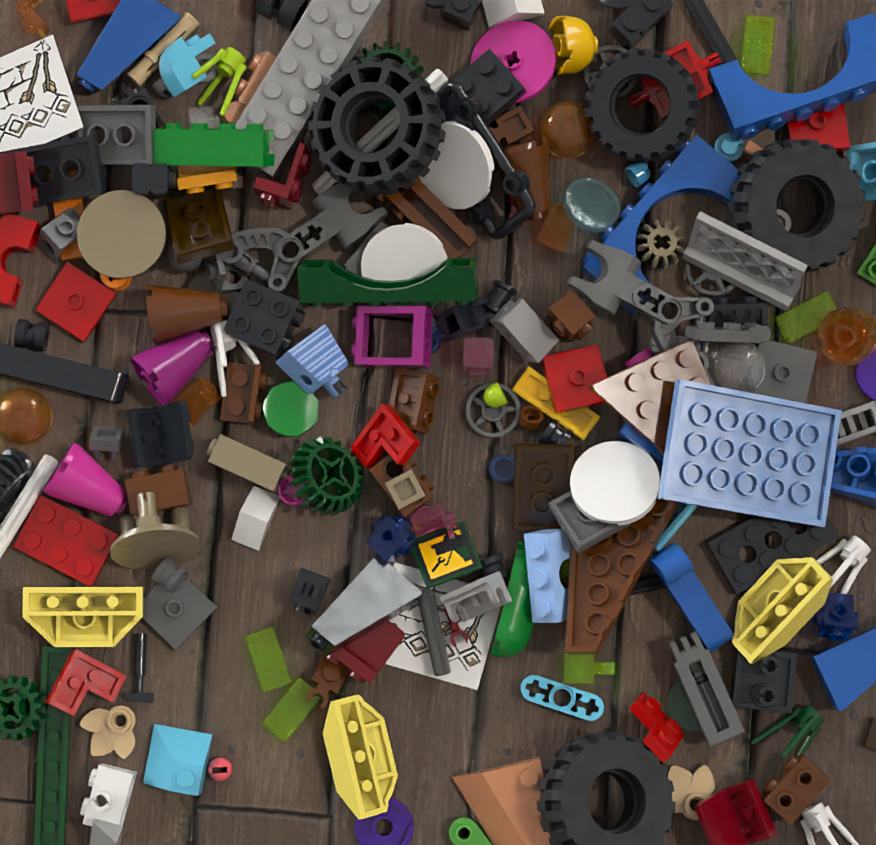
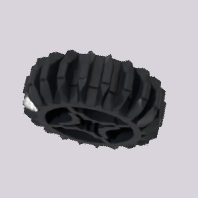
M14 447L5 450L0 455V511H3L15 499L34 471V462L29 459L27 454Z

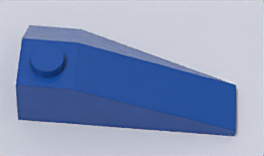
M876 448L836 449L830 492L876 507Z

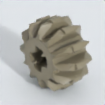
M658 219L654 220L653 228L645 224L643 226L645 234H638L636 238L639 242L644 243L638 245L636 251H646L641 261L644 263L649 258L653 259L651 263V268L653 269L656 268L658 261H661L663 269L668 268V260L673 264H677L679 259L676 254L683 255L685 251L683 247L679 246L686 241L685 237H676L681 228L677 226L671 231L669 229L671 221L666 220L663 227H661ZM655 239L659 242L664 239L667 242L665 248L668 249L665 250L663 247L657 249L655 247L657 243Z

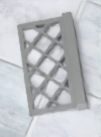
M701 211L696 217L689 244L682 256V259L786 312L801 286L802 278L808 266Z

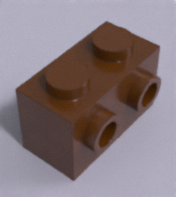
M571 289L549 308L546 317L552 322L551 329L561 340L566 338L571 342L574 338L580 341L592 330L591 328L594 326L592 321L595 315Z
M171 465L160 468L161 473L150 475L149 470L131 473L132 478L125 480L131 515H139L136 496L143 493L147 501L146 492L156 494L157 512L193 505L186 470L178 469V465Z
M802 752L797 757L792 755L782 767L785 771L777 779L772 777L762 789L765 792L762 795L763 800L790 825L831 782L829 776Z

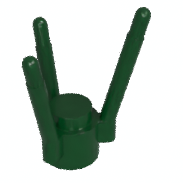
M808 704L803 709L797 706L791 714L753 738L750 744H757L796 719L794 726L799 731L783 750L781 757L785 758L801 738L806 735V739L797 752V757L801 752L805 754L812 740L821 730L820 725L825 719Z

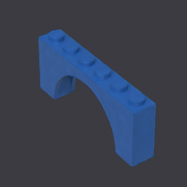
M874 13L846 22L843 33L847 48L846 63L838 75L830 82L813 91L788 94L769 90L754 82L743 71L737 60L710 68L708 80L732 140H748L756 136L758 132L767 129L771 131L777 130L790 121H803L811 117L815 112L823 110L829 112L838 108L840 104L849 101L859 102L869 94L875 93L876 18Z
M698 135L692 141L688 139L676 151L679 156L674 162L671 163L667 160L659 169L657 174L661 177L653 185L648 182L638 196L642 199L634 207L632 204H629L619 217L623 221L615 229L611 225L600 239L604 242V245L622 249L636 257L635 240L637 229L642 218L653 206L674 195L695 193L712 197L728 207V202H732L733 193L730 192L732 182H737L740 177L737 174L738 169ZM588 252L582 259L585 265L581 271L592 281H596L601 274V263L593 254ZM639 267L635 276L649 283ZM638 292L637 295L641 298L640 302H647L649 300L643 296V292ZM620 303L634 316L637 314V311H635L634 309L630 308L629 306L623 303Z

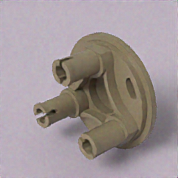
M116 190L100 195L86 207L78 223L77 241L82 256L93 269L112 278H130L144 275V272L148 273L157 262L165 246L166 227L160 211L148 198L141 194H135L133 191Z
M146 492L147 501L143 493L138 494L136 498L138 501L139 518L131 515L120 518L121 535L110 547V555L113 561L131 569L156 570L159 564L169 556L175 560L176 565L192 559L200 550V539L194 532L190 531L188 509L185 507L172 509L170 512L172 524H162L160 517L157 516L156 494Z

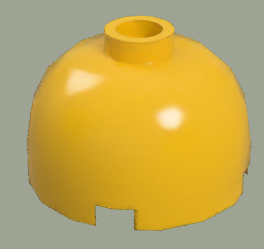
M556 16L552 19L548 32H553L552 42L557 56L555 71L558 72L556 74L570 75L582 71L588 67L594 53L598 51L597 37L594 36L587 22L580 18Z

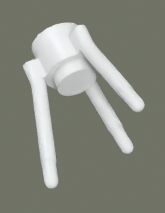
M227 321L212 325L210 328L214 342L213 347L222 397L227 395L224 367L227 366L225 351L232 350L236 346V341L240 343L254 365L260 364L248 343L225 333L224 328Z
M854 535L849 541L843 538L837 546L816 560L819 564H823L842 551L840 557L844 562L832 575L831 587L849 566H854L836 599L838 604L844 599L860 569L868 561L866 556L871 552L869 546Z
M822 801L802 812L804 819L800 823L805 830L808 845H815L811 828H813L815 833L822 830L830 845H838L828 828L831 825L829 820L852 845H859L833 815L829 806L824 807Z

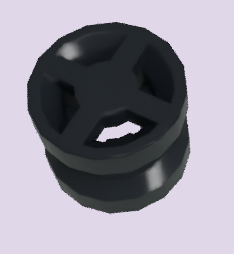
M553 419L538 440V443L565 444L573 431L569 428H562L559 425V421Z
M501 553L480 561L483 569L479 571H481L483 577L500 571L502 578L510 575L509 570L504 568L502 564L503 556Z

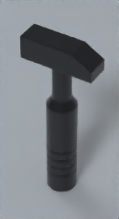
M135 633L134 676L136 677L135 693L125 692L124 698L131 702L153 703L154 693H143L147 634Z

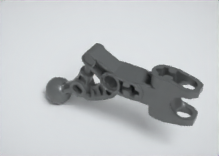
M342 183L335 184L312 201V205L319 214L291 233H287L280 228H256L232 234L235 249L221 253L223 263L230 267L236 266L249 276L254 274L267 283L270 289L284 294L302 260H307L336 239L344 250L352 248L367 238L371 231L387 217L388 213L383 207L367 214L356 213L351 209L349 201L357 191ZM312 230L315 233L320 232V240L316 241L314 238L308 240L310 238L309 232ZM300 237L302 238L303 243L307 241L306 247L308 249L304 250L303 245L299 240ZM172 241L167 248L166 254L170 265L181 272L193 271L199 267L201 262H211L212 256L178 265ZM287 246H295L299 249L296 257L287 258L283 255V250ZM249 249H268L272 251L274 262L271 273L258 265L259 260L246 251Z
M589 240L585 248L600 261L602 267L600 276L594 282H587L573 276L569 277L566 283L588 303L611 315H615L620 303H623L650 318V332L660 352L680 344L675 334V328L682 321L694 319L693 326H697V321H705L706 316L710 315L714 310V303L710 298L673 297L638 278L635 274L642 263L638 258L622 249L609 247L593 240ZM638 292H643L645 298L655 301L653 303L640 302L641 298L637 294ZM665 303H669L672 307V314L667 319L662 314V307ZM692 339L710 384L715 386L707 370L709 359L704 354L706 341Z

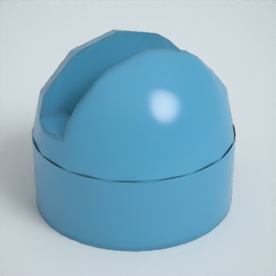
M634 162L625 168L629 181L635 187L644 184L651 174L647 164L644 162Z

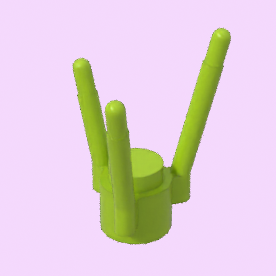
M227 47L226 50L221 48L212 59L192 74V78L197 79L216 63L218 64L216 69L219 73L197 101L198 106H202L223 77L230 78L233 75V80L220 111V116H225L241 75L247 69L244 65L246 59L240 52L231 47Z

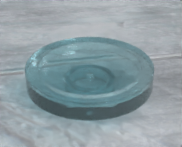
M593 178L577 179L569 185L564 193L563 207L567 216L574 224L590 232L605 231L619 217L620 204L616 194L610 187Z

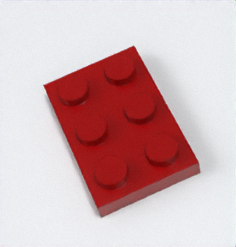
M40 494L13 547L93 587L110 555L112 543L120 535Z

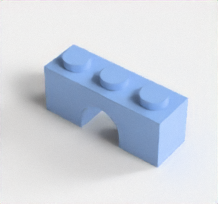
M542 529L524 534L532 623H558L567 620L569 587L562 586L559 570L562 562L570 558V540L563 529Z

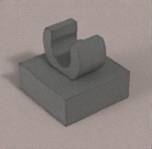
M94 426L89 438V450H95L94 456L96 459L100 460L102 451H110L111 460H116L124 439V428Z

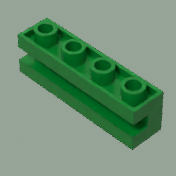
M164 123V128L153 129L154 164L274 166V154H269V142H274V130H264V124H246V129H236L235 123H218V129H209V123H191V129L182 128L181 123Z

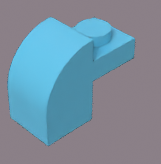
M210 33L201 39L196 34L187 41L180 37L162 52L159 61L160 75L174 98L207 77L204 73L197 79H193L192 74L201 67L195 56L216 43Z

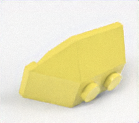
M812 557L777 559L738 601L735 634H733L732 643L750 664H754L761 660V658L782 648L825 604L833 578Z
M23 587V618L54 647H115L143 617V587Z
M359 694L330 701L323 737L337 793L359 820L387 812L388 802L392 796L398 774L384 717L363 701Z

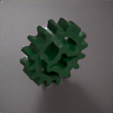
M8 676V679H0V733H2L3 740L12 738L13 741L22 740L23 737H32V730L35 731L42 728L38 720L46 719L47 717L41 713V709L48 706L47 703H41L40 698L45 693L36 692L38 683H28V677ZM13 688L19 689L18 692H14V693H9V692H8L10 689H13ZM12 724H22L19 728L11 727Z

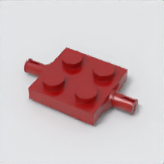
M687 40L664 52L682 63L690 72L698 88V101L714 94L708 80L707 70L722 63L717 51L701 60L694 52L690 41ZM642 78L644 90L628 97L632 107L635 108V106L649 100L655 105L661 119L667 118L670 111V99L667 91L656 80Z

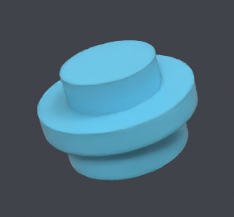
M724 133L719 136L714 145V150L729 162L739 159L744 149L742 139L733 141L730 133Z

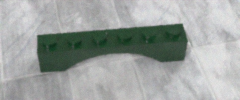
M447 258L436 268L423 275L395 281L374 280L359 276L344 269L331 259L302 260L297 269L300 303H309L310 306H322L326 303L350 306L355 304V302H367L371 306L381 305L384 302H396L397 305H410L413 302L438 305L442 301H454L455 304L465 305L476 301L479 292L477 258Z

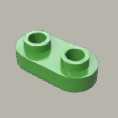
M459 817L451 823L449 836L454 845H492L471 818ZM463 827L470 831L467 838H461L458 835V831Z

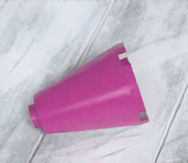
M73 443L43 490L48 496L110 517L115 512L120 515L128 503V499L125 498L127 491L76 443Z

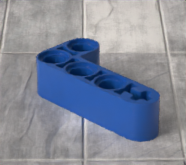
M672 542L652 555L648 561L692 630L697 632L704 648L709 649L711 653L732 639L734 635L693 572L694 566L682 548Z

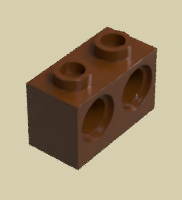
M388 455L369 471L397 507L385 484L394 479L389 477L386 472L388 465L395 462ZM412 458L405 465H402L403 473L412 469L425 497L400 509L399 511L404 518L433 498L430 492L434 489L433 485L424 474L421 477L416 474L413 467L417 464Z

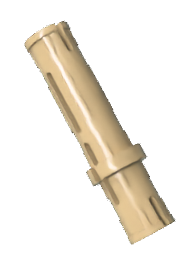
M185 12L150 51L146 50L143 53L144 57L127 73V76L137 86L141 87L156 69L159 70V61L164 49L180 37L185 40L200 25L199 22L190 13Z

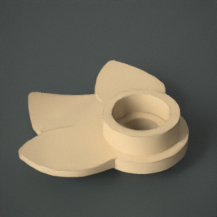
M120 705L113 707L110 711L97 708L82 718L80 726L85 730L94 732L90 747L92 756L106 755L115 750L121 758L125 759L134 749L136 740L132 730L136 723V717L129 707ZM118 715L125 716L126 723L124 726L117 724L116 718Z
M673 765L668 772L669 781L672 780L674 786L672 801L675 802V812L672 813H683L691 820H698L696 810H691L690 802L693 799L702 802L711 795L715 788L713 775L706 765L698 768L693 775L688 770Z

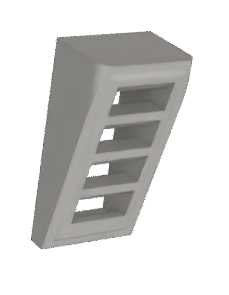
M875 400L841 413V419L846 417L852 434L846 435L840 420L839 434L841 438H838L837 445L876 432ZM868 409L874 422V426L869 427L863 412ZM858 414L863 430H857L852 415Z

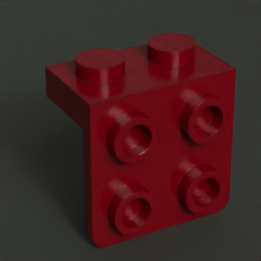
M300 142L286 185L257 176L253 188L258 200H261V205L277 210L278 206L291 210L293 202L298 204L303 190L301 186L302 175H308L312 164L310 153H308L305 143Z
M27 151L0 154V213L33 211V204H39L37 186L31 187L30 175L35 174L33 157H27Z
M387 621L335 653L324 656L337 666L342 662L351 670L348 674L358 682L363 684L366 680L371 683L401 643L405 634L403 630L391 621Z
M754 778L726 786L698 803L695 807L698 820L704 829L710 845H748L777 835Z

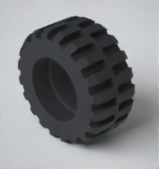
M630 49L628 52H620L612 56L613 59L609 62H604L599 67L600 71L596 76L593 75L590 81V90L586 92L587 109H585V114L590 122L589 128L591 133L595 134L598 139L597 142L603 148L608 149L611 154L629 161L648 162L673 154L683 143L688 141L693 128L696 127L698 122L697 115L698 111H700L699 92L697 85H695L692 79V75L678 60L653 49ZM636 78L656 80L665 88L670 99V111L666 121L658 129L650 133L640 134L628 130L622 125L616 114L615 105L619 91L626 83Z

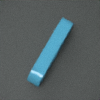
M538 675L525 677L520 686L523 697L528 701L588 721L597 720L604 711L603 701L597 695ZM534 680H538V686L546 690L548 683L554 685L548 695L549 702L542 701L545 695L541 693H535L534 697L529 696L530 691L526 689V684H532ZM559 689H565L570 693L571 699L566 706H558L554 702V693ZM576 693L582 694L579 701L588 703L590 699H595L594 705L598 707V711H592L590 716L586 715V709L580 706L576 707V712L571 711L570 709L576 701Z

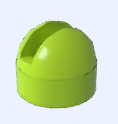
M498 382L485 390L483 397L488 406L498 408L508 403Z

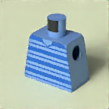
M326 324L292 347L276 361V364L307 394H312L323 386L330 396L335 399L347 389L337 374L348 366V361Z

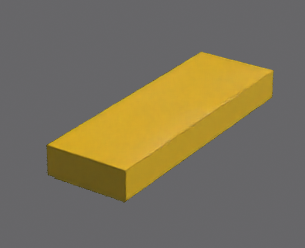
M529 366L512 389L515 394L532 406L539 408L549 418L559 421V425L565 429L569 428L573 431L572 434L584 441L601 417L588 407L555 414L546 378Z

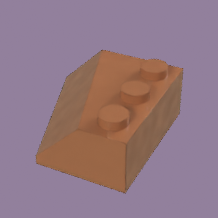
M539 757L452 777L493 845H551L549 842L551 836L548 832H543L540 821L543 820L541 811H537V801H540L541 791H538V784L540 779H544Z

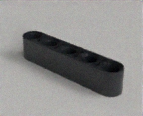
M0 343V375L112 403L122 404L129 375Z

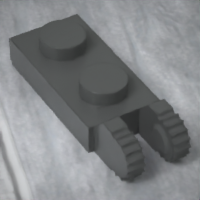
M697 321V326H685L686 338L698 341L766 343L772 335V331H770L768 326L755 323H744L741 326V323L724 322L723 327H715V322Z

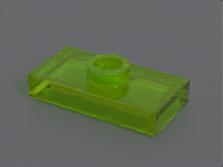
M746 15L740 67L748 75L768 77L770 74L775 18L755 15Z
M826 291L774 319L786 342L789 344L839 319L841 315L829 292Z
M274 627L245 636L263 693L292 683Z
M299 677L262 725L283 742H286L319 701L320 697L313 696L308 704L305 703V697L313 687Z

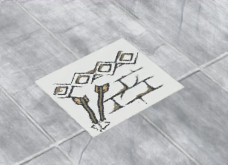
M53 34L0 57V152L45 144L83 128Z
M394 562L393 567L418 589H427L420 569ZM454 579L430 588L434 591L451 672L443 676L434 675L418 600L411 608L389 620L403 630L405 636L385 664L478 690L501 606L466 622H463L459 616L460 621L457 623L467 633L468 643H466L463 634H457L454 637L457 647H454L450 640V633L452 631L444 611L445 606L443 602L441 603L439 597L469 583Z

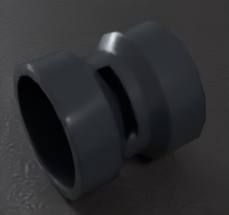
M18 319L14 334L15 347L26 348L30 346L34 347L37 351L45 352L50 337V324L41 321L37 324H31L28 319Z

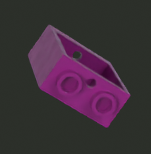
M357 306V314L353 316L356 343L352 344L351 349L355 365L362 368L431 369L433 310L426 306ZM370 316H413L412 358L368 357Z

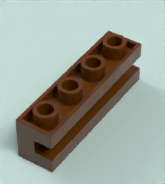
M418 178L414 180L415 185L408 189L400 187L395 194L386 195L382 192L377 196L374 195L381 203L387 201L394 208L391 213L402 224L407 221L410 224L426 228L437 236L442 242L448 258H462L477 244L478 238Z

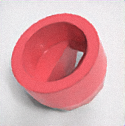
M224 757L213 759L208 766L209 776L215 781L228 779L232 773L231 762ZM227 767V772L213 773L212 768Z

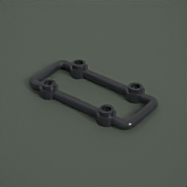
M449 81L436 92L441 103L452 93L458 100L456 106L457 116L464 121L472 122L505 174V179L503 180L504 190L513 196L518 195L524 204L520 211L498 228L492 220L494 214L493 207L487 200L483 199L481 202L468 208L467 217L469 221L476 225L482 224L491 238L500 240L534 214L536 203L528 190L530 180L524 171L515 170L482 118L483 106L481 101L476 96H468L460 83Z

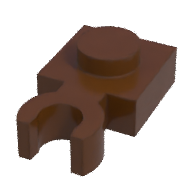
M521 106L496 118L497 128L489 127L498 143L500 144V141L505 139L508 147L534 133V129Z
M323 656L310 680L317 687L308 692L305 697V703L308 704L313 696H318L322 700L318 710L323 711L329 702L328 692L335 696L337 695L350 668L343 663L337 666Z

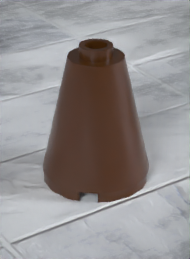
M547 137L540 138L542 144L536 145V141L530 140L502 148L515 170H522L529 177L530 187L528 190L536 203L535 212L529 220L545 217V211L551 209ZM492 155L493 162L504 180L505 174ZM511 195L520 211L524 204L518 195Z
M148 285L146 288L148 292L152 293V296H146L149 328L150 330L155 329V333H157V337H152L154 344L163 343L223 322V316L228 315L227 299L221 298L219 292L159 285Z

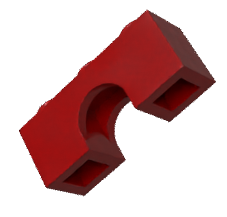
M3 213L2 218H0V304L15 308L24 281L17 276L8 274L6 260L15 251H25L33 254L42 226L37 221L12 213Z

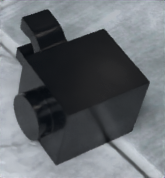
M427 0L426 6L432 9L443 8V20L469 31L481 6V0Z
M486 297L472 301L469 304L455 305L437 315L447 342L472 336L490 326L488 321L493 319L494 316L493 313L485 314L483 310V304L488 303Z
M301 568L289 599L290 602L295 603L293 609L310 615L311 610L319 611L331 578Z

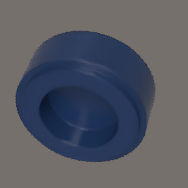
M508 454L495 456L489 464L491 478L501 484L511 482L514 479V458Z

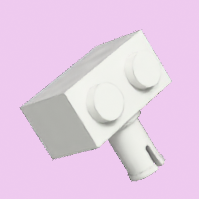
M105 763L98 765V769L93 768L88 786L92 787L90 798L84 799L80 815L84 816L83 824L92 826L93 820L99 819L123 826L137 772Z

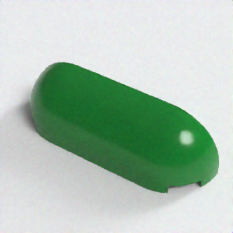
M519 541L507 585L512 602L502 605L490 656L498 658H508L520 653L529 643L534 623H532L525 543Z

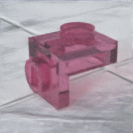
M492 338L464 339L463 371H469V376H486V371L492 372L494 342Z
M442 502L432 506L421 507L416 512L409 514L417 537L445 527L450 540L456 538L453 532V528L458 527L452 510L445 511Z

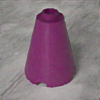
M195 331L135 354L130 359V362L141 381L144 379L149 386L147 388L149 393L161 405H165L172 401L212 356L214 342L205 331L202 333Z

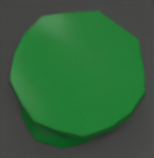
M294 381L280 383L270 389L262 405L263 418L267 422L268 427L276 433L285 437H299L317 423L319 400L313 393L307 394Z

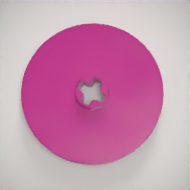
M518 20L501 23L487 31L476 44L471 57L472 64L489 48L527 91L515 103L527 101L544 90L554 75L557 63L556 50L549 35L533 23ZM515 57H517L519 63H514L512 67H510L508 61H513Z

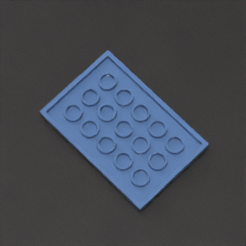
M676 379L658 499L809 526L825 527L842 410Z

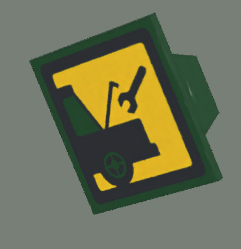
M464 521L409 542L427 589L483 569Z

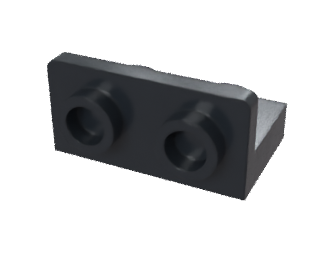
M744 294L742 299H731L730 295L722 297L713 296L714 310L707 316V321L715 322V327H723L724 322L741 323V326L744 323L768 326V303L753 294Z

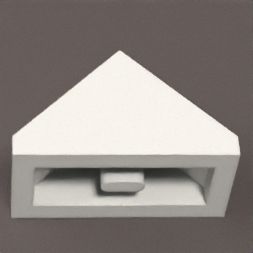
M482 0L488 28H493L508 21H522L545 14L541 0Z
M253 486L239 512L231 540L259 551L280 501V496Z

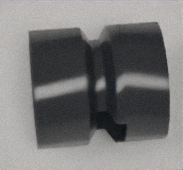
M258 0L255 8L257 14L269 20L276 18L278 25L291 32L298 24L309 0H283L279 10H277L276 8L280 0Z

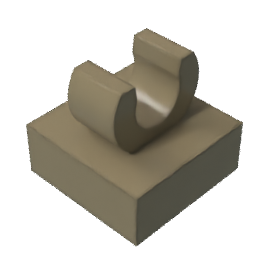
M412 469L385 483L399 510L425 497Z

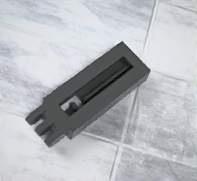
M694 631L690 633L694 645L690 646L685 636L679 638L683 647L681 651L678 650L674 640L668 644L676 660L672 664L707 744L713 746L745 731L709 649H704L697 632ZM701 662L708 680L696 685L692 673L694 677L702 675L697 663Z

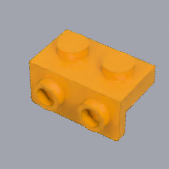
M177 165L178 173L180 174L177 178L179 190L186 189L187 194L203 192V186L214 184L216 189L233 187L232 182L239 179L237 166Z

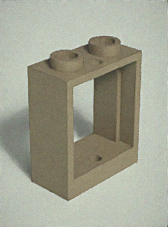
M221 434L218 440L215 438L212 440L207 450V455L210 456L208 462L276 494H278L280 482L286 477L290 469L287 464Z

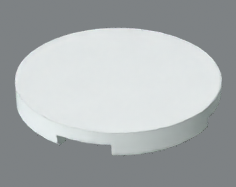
M446 121L441 127L446 134L444 142L439 143L438 150L441 152L437 161L432 160L428 166L430 169L429 173L424 178L421 176L419 178L446 207L466 209L481 202L490 192L489 187L492 171L494 170V162L489 147L475 130L471 131L456 121Z
M405 223L404 225H394L381 229L370 239L362 255L361 272L363 277L374 280H405L423 275L436 268L448 257L442 242L432 232L421 226ZM384 302V304L387 306L427 305L425 304V302H413L410 305H397L396 302Z
M621 441L600 443L585 451L574 464L570 477L571 494L578 509L593 521L618 524V526L630 524L644 517L655 505L660 486L659 470L652 457L640 447Z

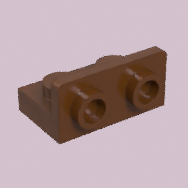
M228 362L225 379L227 395L223 397L221 421L256 425V420L262 419V405L264 402L259 401L260 391L266 390L268 373L263 372L264 368L262 365L255 364L254 366Z
M396 368L389 405L410 430L424 434L429 433V429L434 421L433 409L435 399L440 392L439 377L428 372Z

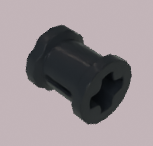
M494 279V287L487 298L488 303L483 304L482 307L496 315L512 296H516L517 291L508 284Z

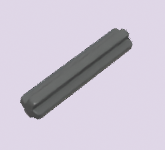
M432 589L421 590L422 594L418 598V604L435 676L447 675L451 672L434 591Z

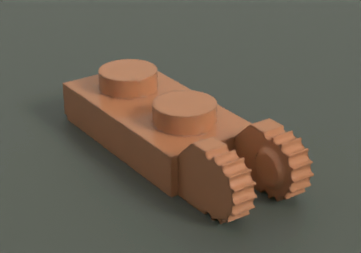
M264 51L260 55L256 53L247 67L251 71L245 80L242 78L239 80L234 93L236 95L230 103L225 116H220L223 123H235L239 120V117H241L274 63L275 55Z

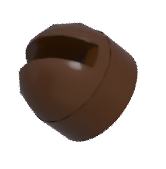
M535 406L523 407L519 415V425L522 429L525 428L529 431L537 430L543 420L542 411ZM528 417L534 418L533 421L528 420Z

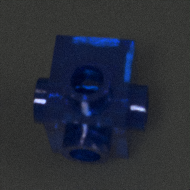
M387 515L386 517L382 516L372 527L374 532L365 543L387 562H395L400 555L405 556L414 546L412 540L417 534L411 530L413 525L403 516Z
M828 593L825 604L813 616L814 626H818V637H824L831 641L848 640L852 630L857 629L858 612L854 611L853 595Z

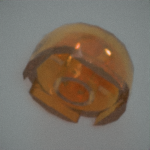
M572 100L559 101L550 106L541 117L538 129L539 139L547 137L548 151L555 158L563 160L576 159L587 152L594 143L595 134H592L589 128L593 124L592 118H586L585 109L587 107L580 102Z
M841 307L829 312L821 321L818 330V337H821L823 345L821 347L822 352L830 361L841 366L856 365L867 360L876 351V320L868 311L859 307Z
M25 387L12 389L2 395L0 398L1 437L9 443L19 446L35 445L46 438L53 425V407L44 395L36 390Z

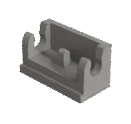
M520 298L515 303L512 300L508 301L494 318L489 320L525 361L539 363L559 341L530 306Z
M500 571L439 597L454 623L460 621L459 616L463 622H466L512 602Z

